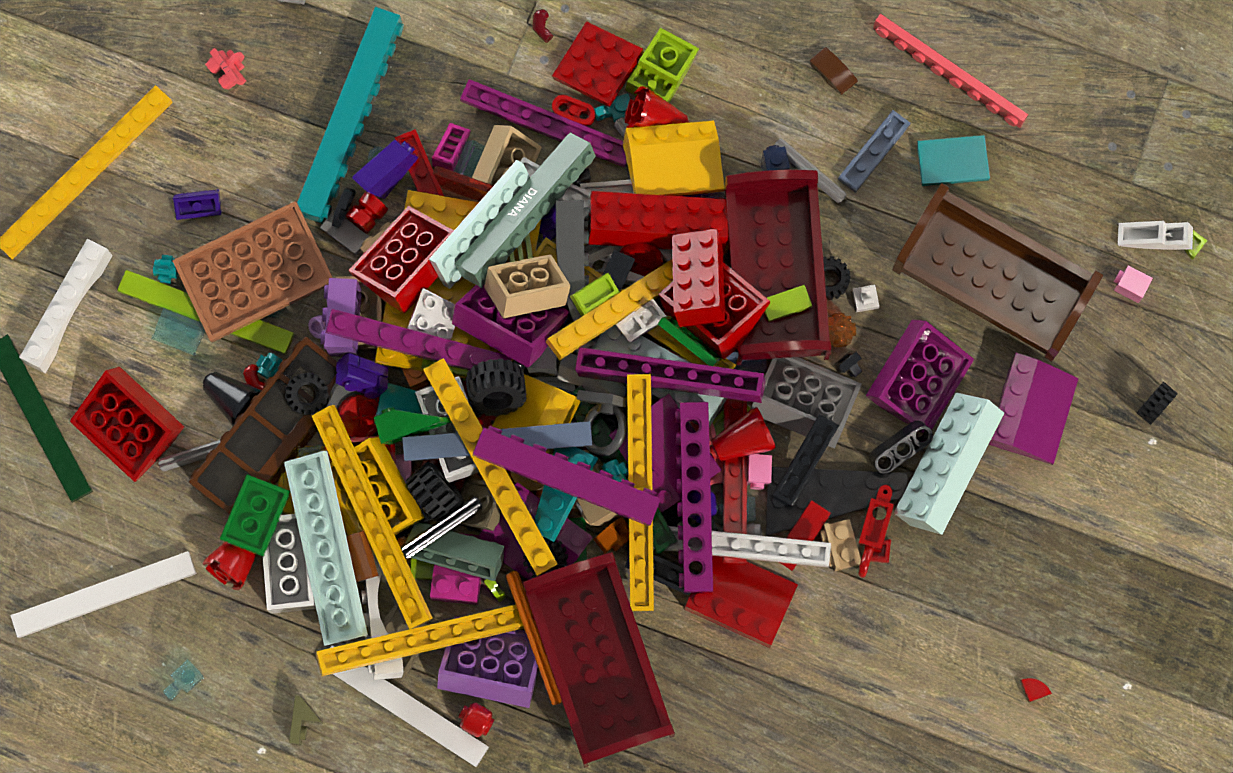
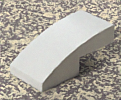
M652 299L636 312L633 311L617 323L616 326L628 342L632 343L656 327L661 318L666 317V315L654 299Z

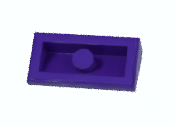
M219 189L175 194L173 197L176 220L222 215Z

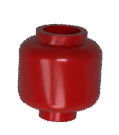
M476 702L472 703L469 707L465 705L458 716L461 719L460 728L474 737H480L482 734L486 736L495 720L492 718L493 713Z

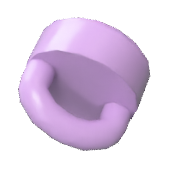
M317 315L309 320L308 326L310 333L315 338L321 339V331L325 330L326 326L322 320V315Z

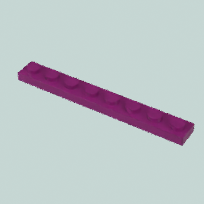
M470 79L460 97V102L559 142H562L569 133H572L590 142L596 157L624 168L627 165L623 141Z
M331 309L325 332L434 362L444 358L449 366L468 371L474 365H479L478 363L482 361L486 362L490 359L512 360V358L505 354Z

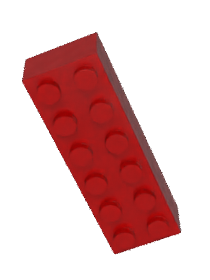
M591 191L588 206V244L626 246L628 244L644 243L658 249H672V235L717 229L723 244V252H725L728 241L726 199Z

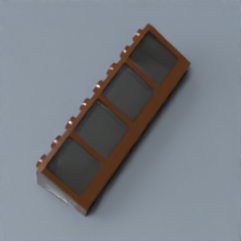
M307 337L299 341L294 346L293 353L289 358L281 362L277 373L265 382L261 393L252 398L248 409L236 418L232 429L223 434L219 445L207 454L203 465L194 470L189 483L228 515L231 513L247 474L275 485L286 471L284 462L296 459L318 431L312 418L314 414L301 415L291 410V407L287 405L285 388L288 382L296 375L311 373L318 375L319 378L325 381L324 383L328 387L327 393L330 394L336 382L337 361ZM310 385L301 386L298 390L299 400L303 403L312 402L315 398L314 388Z

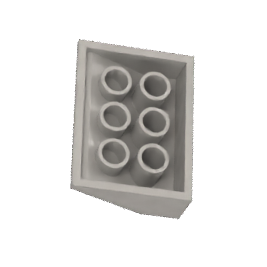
M799 357L773 358L765 374L766 381L762 403L753 402L751 409L758 407L763 419L803 436H807L818 415L821 414L840 425L828 445L835 449L862 384Z

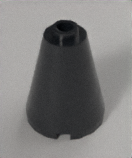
M218 372L208 374L203 380V390L232 426L235 425L236 418L248 409L252 398L255 395H259L262 391Z

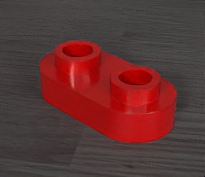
M559 95L552 102L554 114L584 126H590L595 120V110L588 103L567 95ZM561 106H566L567 110L561 111L559 110V108ZM587 114L588 117L586 119H581L580 115Z

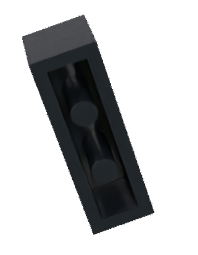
M653 552L654 581L684 593V587H679V573H684L683 565ZM628 557L624 567L630 570V560ZM689 568L692 574L698 575V571Z

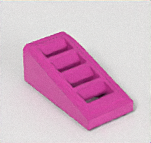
M449 123L432 156V166L448 173H453L471 130ZM451 133L461 136L462 138L459 139L451 136ZM449 141L451 143L457 144V146L451 145L447 142ZM444 150H447V151H449V152H452L453 155L450 154V153L444 152Z

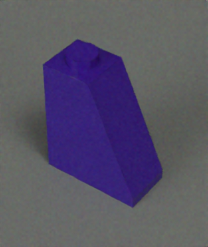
M394 140L361 168L352 179L368 193L385 199L419 157L413 153L415 149L406 141L401 143Z

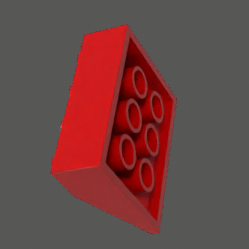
M408 206L348 271L385 302L405 314L418 300L422 288L427 290L439 277L429 259L454 230Z
M723 262L725 321L684 327L725 360L738 346H741L769 306L770 300ZM672 281L658 295L663 308L676 319L673 310Z
M120 366L105 370L70 420L83 435L134 482L138 481L173 444L185 427Z
M712 555L713 592L691 593L685 605V610L770 648L798 584L750 562H747L746 565L722 564V556Z

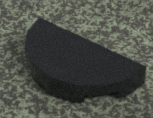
M346 187L334 213L332 226L341 227L346 217L345 214L348 212L356 195L354 189Z

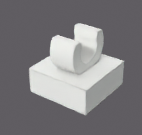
M875 285L852 289L856 312L879 309Z

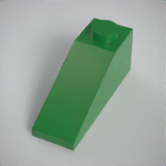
M395 407L384 409L381 411V415L374 417L381 444L391 445L403 441V437L417 436L452 423L451 419L447 417L395 410Z

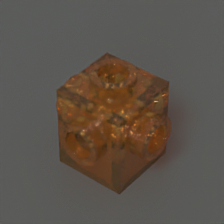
M835 313L828 317L829 341H831V345H834V347H846L848 344H851L853 336H856V323L851 322V316H845L844 313ZM836 327H844L845 329L839 331Z

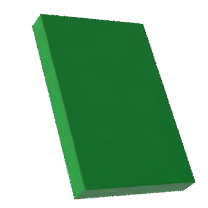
M662 317L658 322L660 327L707 365L717 366L722 360L720 356L688 329L679 327L678 322L673 317Z
M247 474L220 536V540L264 557L291 492Z

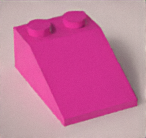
M459 533L467 536H474L476 538H478L479 536L474 534ZM434 565L430 598L432 601L478 605L481 577Z

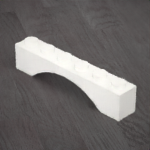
M89 239L86 240L19 357L25 364L46 374L57 354L61 339L74 311L90 287L102 275L112 258V254L107 248Z
M372 548L371 551L379 576L360 581L364 582V590H361V603L366 604L367 613H363L369 632V636H365V640L388 635L378 609V588L384 573ZM402 657L368 665V672L373 673V680L402 678L404 672Z

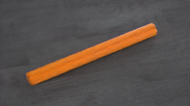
M518 571L509 572L506 574V579L551 704H561L563 702Z

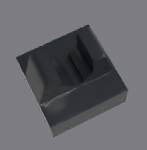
M849 351L833 364V367L839 373L847 372L851 377H856L862 372L857 364L862 358L857 351Z

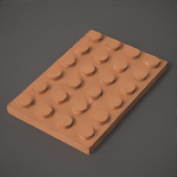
M296 201L172 260L210 342L223 338L324 289L325 285H329V278H333Z

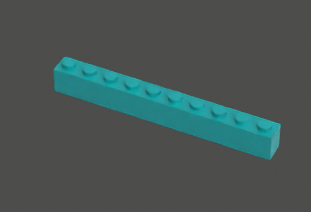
M378 7L374 8L297 203L304 218L323 224L324 219H328L331 214L332 206L330 204L333 197L336 198L339 194V181L341 177H345L348 170L347 161L355 153L357 136L361 137L364 124L362 123L365 116L368 117L372 109V104L370 103L373 96L376 97L380 89L379 80L381 76H385L388 69L387 60L395 52L396 44L394 42L396 37H400L404 24H402L401 16Z

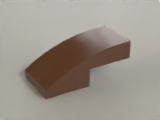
M827 47L809 60L810 65L824 76L827 84L840 95L858 82L847 66Z

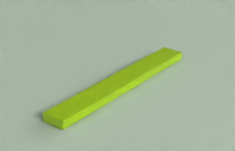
M125 271L117 289L119 293L201 323L187 292L131 271ZM262 320L253 322L231 333V335L284 355L287 354L295 335L294 332Z

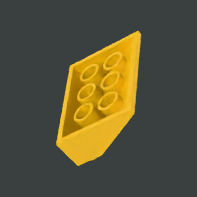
M714 120L626 128L623 147L635 194L682 196L724 192L719 138Z
M524 374L527 394L526 402H523L524 405L515 412L497 416L492 427L507 429L570 423L581 401L577 400V397ZM547 449L546 453L553 455L554 449Z
M379 437L368 438L354 447L394 535L396 536L425 518L409 492L385 444H381ZM331 462L330 465L345 532L347 535L364 531L333 462Z

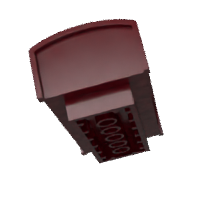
M770 170L726 176L724 190L727 201L731 269L766 298L805 285L812 303V308L772 322H768L764 312L741 346H738L736 353L737 365H741L742 360L823 356L824 360H828L832 349L831 341H829L817 185L818 171Z
M613 552L580 561L523 582L584 768L589 766L588 763L666 736L674 737L675 732L665 708Z

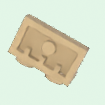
M850 519L832 524L825 523L822 526L823 530L820 531V537L822 542L831 543L829 567L833 566L835 572L859 566L861 558Z

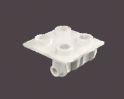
M422 288L407 329L451 340L455 325L452 324L455 304Z

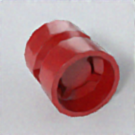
M366 191L358 200L359 205H354L345 215L357 228L368 234L376 225L375 220H381L389 210L375 195Z

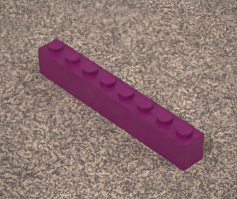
M579 347L575 367L578 376L627 384V375L651 374V387L757 403H762L766 381L764 373Z
M489 426L486 429L483 427L472 456L646 526L651 525L661 498L656 497L657 492L644 488L643 491L634 488L635 484L625 479H622L621 482L613 480V475L600 470L598 474L590 470V465L579 461L577 465L568 462L569 457L556 452L555 456L546 453L547 448L533 444L531 447L523 444L525 440L518 436L511 435L508 438L501 435L503 431L498 428Z

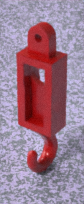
M888 485L881 486L876 499L871 498L859 540V545L865 546L858 575L861 578H865L874 550L882 551L894 504L890 503L892 489ZM876 507L886 510L884 519L877 520L873 517V510Z

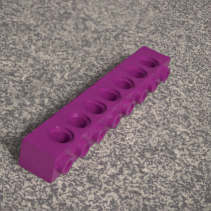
M708 402L680 403V409H675V422L680 423V432H676V446H681V455H676L677 470H681V479H677V493H682V502H677L678 517L682 516V526H678V540H683V550H678L679 564H683L684 572L679 573V587H684V593L713 592ZM690 421H694L698 424L699 430L695 433H690L686 430L685 425ZM689 445H696L699 448V454L694 457L689 456L686 448ZM690 468L698 469L700 477L696 480L689 479L686 474L687 470ZM689 492H698L701 497L700 501L696 504L690 503L687 499ZM698 515L701 519V524L698 527H691L688 524L689 516ZM692 538L699 539L702 543L701 549L698 551L691 550L688 546L689 540ZM692 562H699L702 565V572L700 574L694 575L689 571V565Z

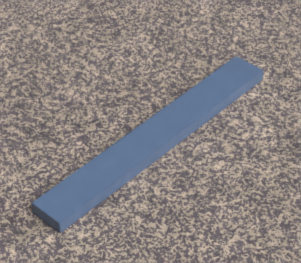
M590 421L500 429L503 431L501 435L508 438L511 435L518 436L525 440L523 444L531 447L533 444L547 449L592 446ZM458 433L403 437L404 461L470 456Z

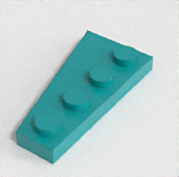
M577 447L558 448L553 451V456H555L556 452L569 457L568 462L577 465L579 461L590 465L591 471L598 460L597 457ZM544 485L534 520L543 537L553 542L555 541L577 497Z

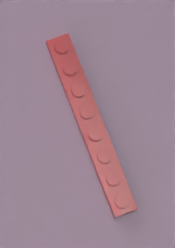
M882 14L875 20L873 29H875L880 37L893 41L899 50H906L912 54L914 60L931 67L930 69L933 73L947 78L952 86L966 91L971 99L979 100L985 104L990 112L998 113L1004 117V120L1009 125L1021 128L1028 116L1026 112Z

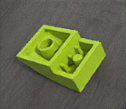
M660 28L627 81L625 90L637 96L634 92L640 86H644L670 103L692 65L699 48Z

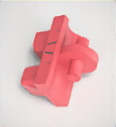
M216 48L209 52L212 57L205 65L214 74H217L221 69L225 72L218 79V82L224 89L229 90L236 84L243 85L246 82V79L240 73V70L244 68L241 62L245 56L242 52L234 54L232 50H228L225 53L223 50L217 51Z

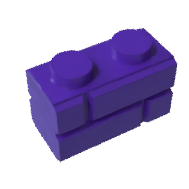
M351 353L345 354L338 360L336 384L343 386L347 391H357L363 393L365 397L373 399L379 397L387 390L388 367Z

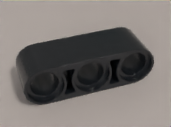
M922 421L911 422L873 449L869 456L871 464L880 473L891 472L932 441V430ZM924 429L923 435L916 438V433ZM905 443L904 449L897 451L898 445ZM886 456V461L883 464H878V460Z

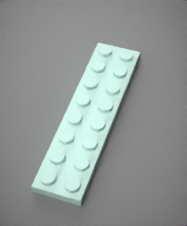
M321 451L284 462L324 646L367 636L368 633L328 452Z

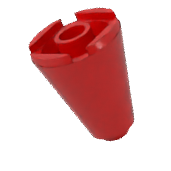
M640 86L634 92L637 96L635 100L630 99L624 119L625 123L629 125L626 128L690 123L686 114L644 86Z
M758 407L749 410L711 439L712 445L709 446L713 458L718 457L720 461L772 451L776 448Z
M224 542L207 556L202 564L208 565L205 569L224 585L230 582L233 584L232 589L240 590L244 586L257 554Z

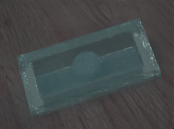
M475 140L466 142L451 176V182L475 190L469 186V183L484 151V145Z

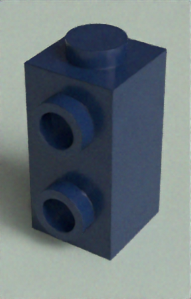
M773 145L763 150L761 159L762 171L790 170L785 146Z

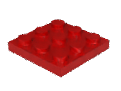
M586 21L552 77L554 80L610 107L644 51L643 48Z

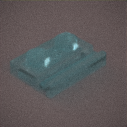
M163 308L155 328V333L151 339L195 356L205 329L201 322Z

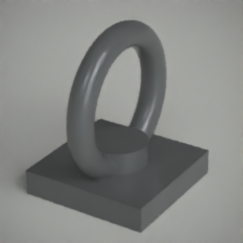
M578 390L577 400L595 405L584 419V422H591V428L595 418L600 413L616 416L618 421L617 433L614 440L608 446L598 447L593 440L592 446H585L593 455L601 457L611 455L622 445L627 433V419L623 411H628L627 398L614 394Z

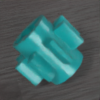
M162 254L160 260L155 259L153 275L157 276L161 283L171 284V279L178 278L179 274L172 261L175 258L172 255Z
M268 353L266 357L260 355L256 362L257 367H259L257 373L269 379L277 373L279 365L283 360L272 353Z
M612 460L602 466L603 471L613 475V480L621 482L622 479L627 480L628 469L624 462L619 464L618 460Z

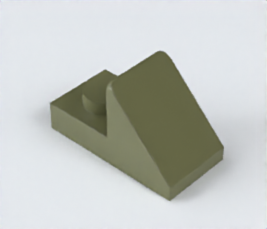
M295 695L289 743L302 745V740L307 738L308 729L307 726H304V722L321 724L323 722L301 696Z

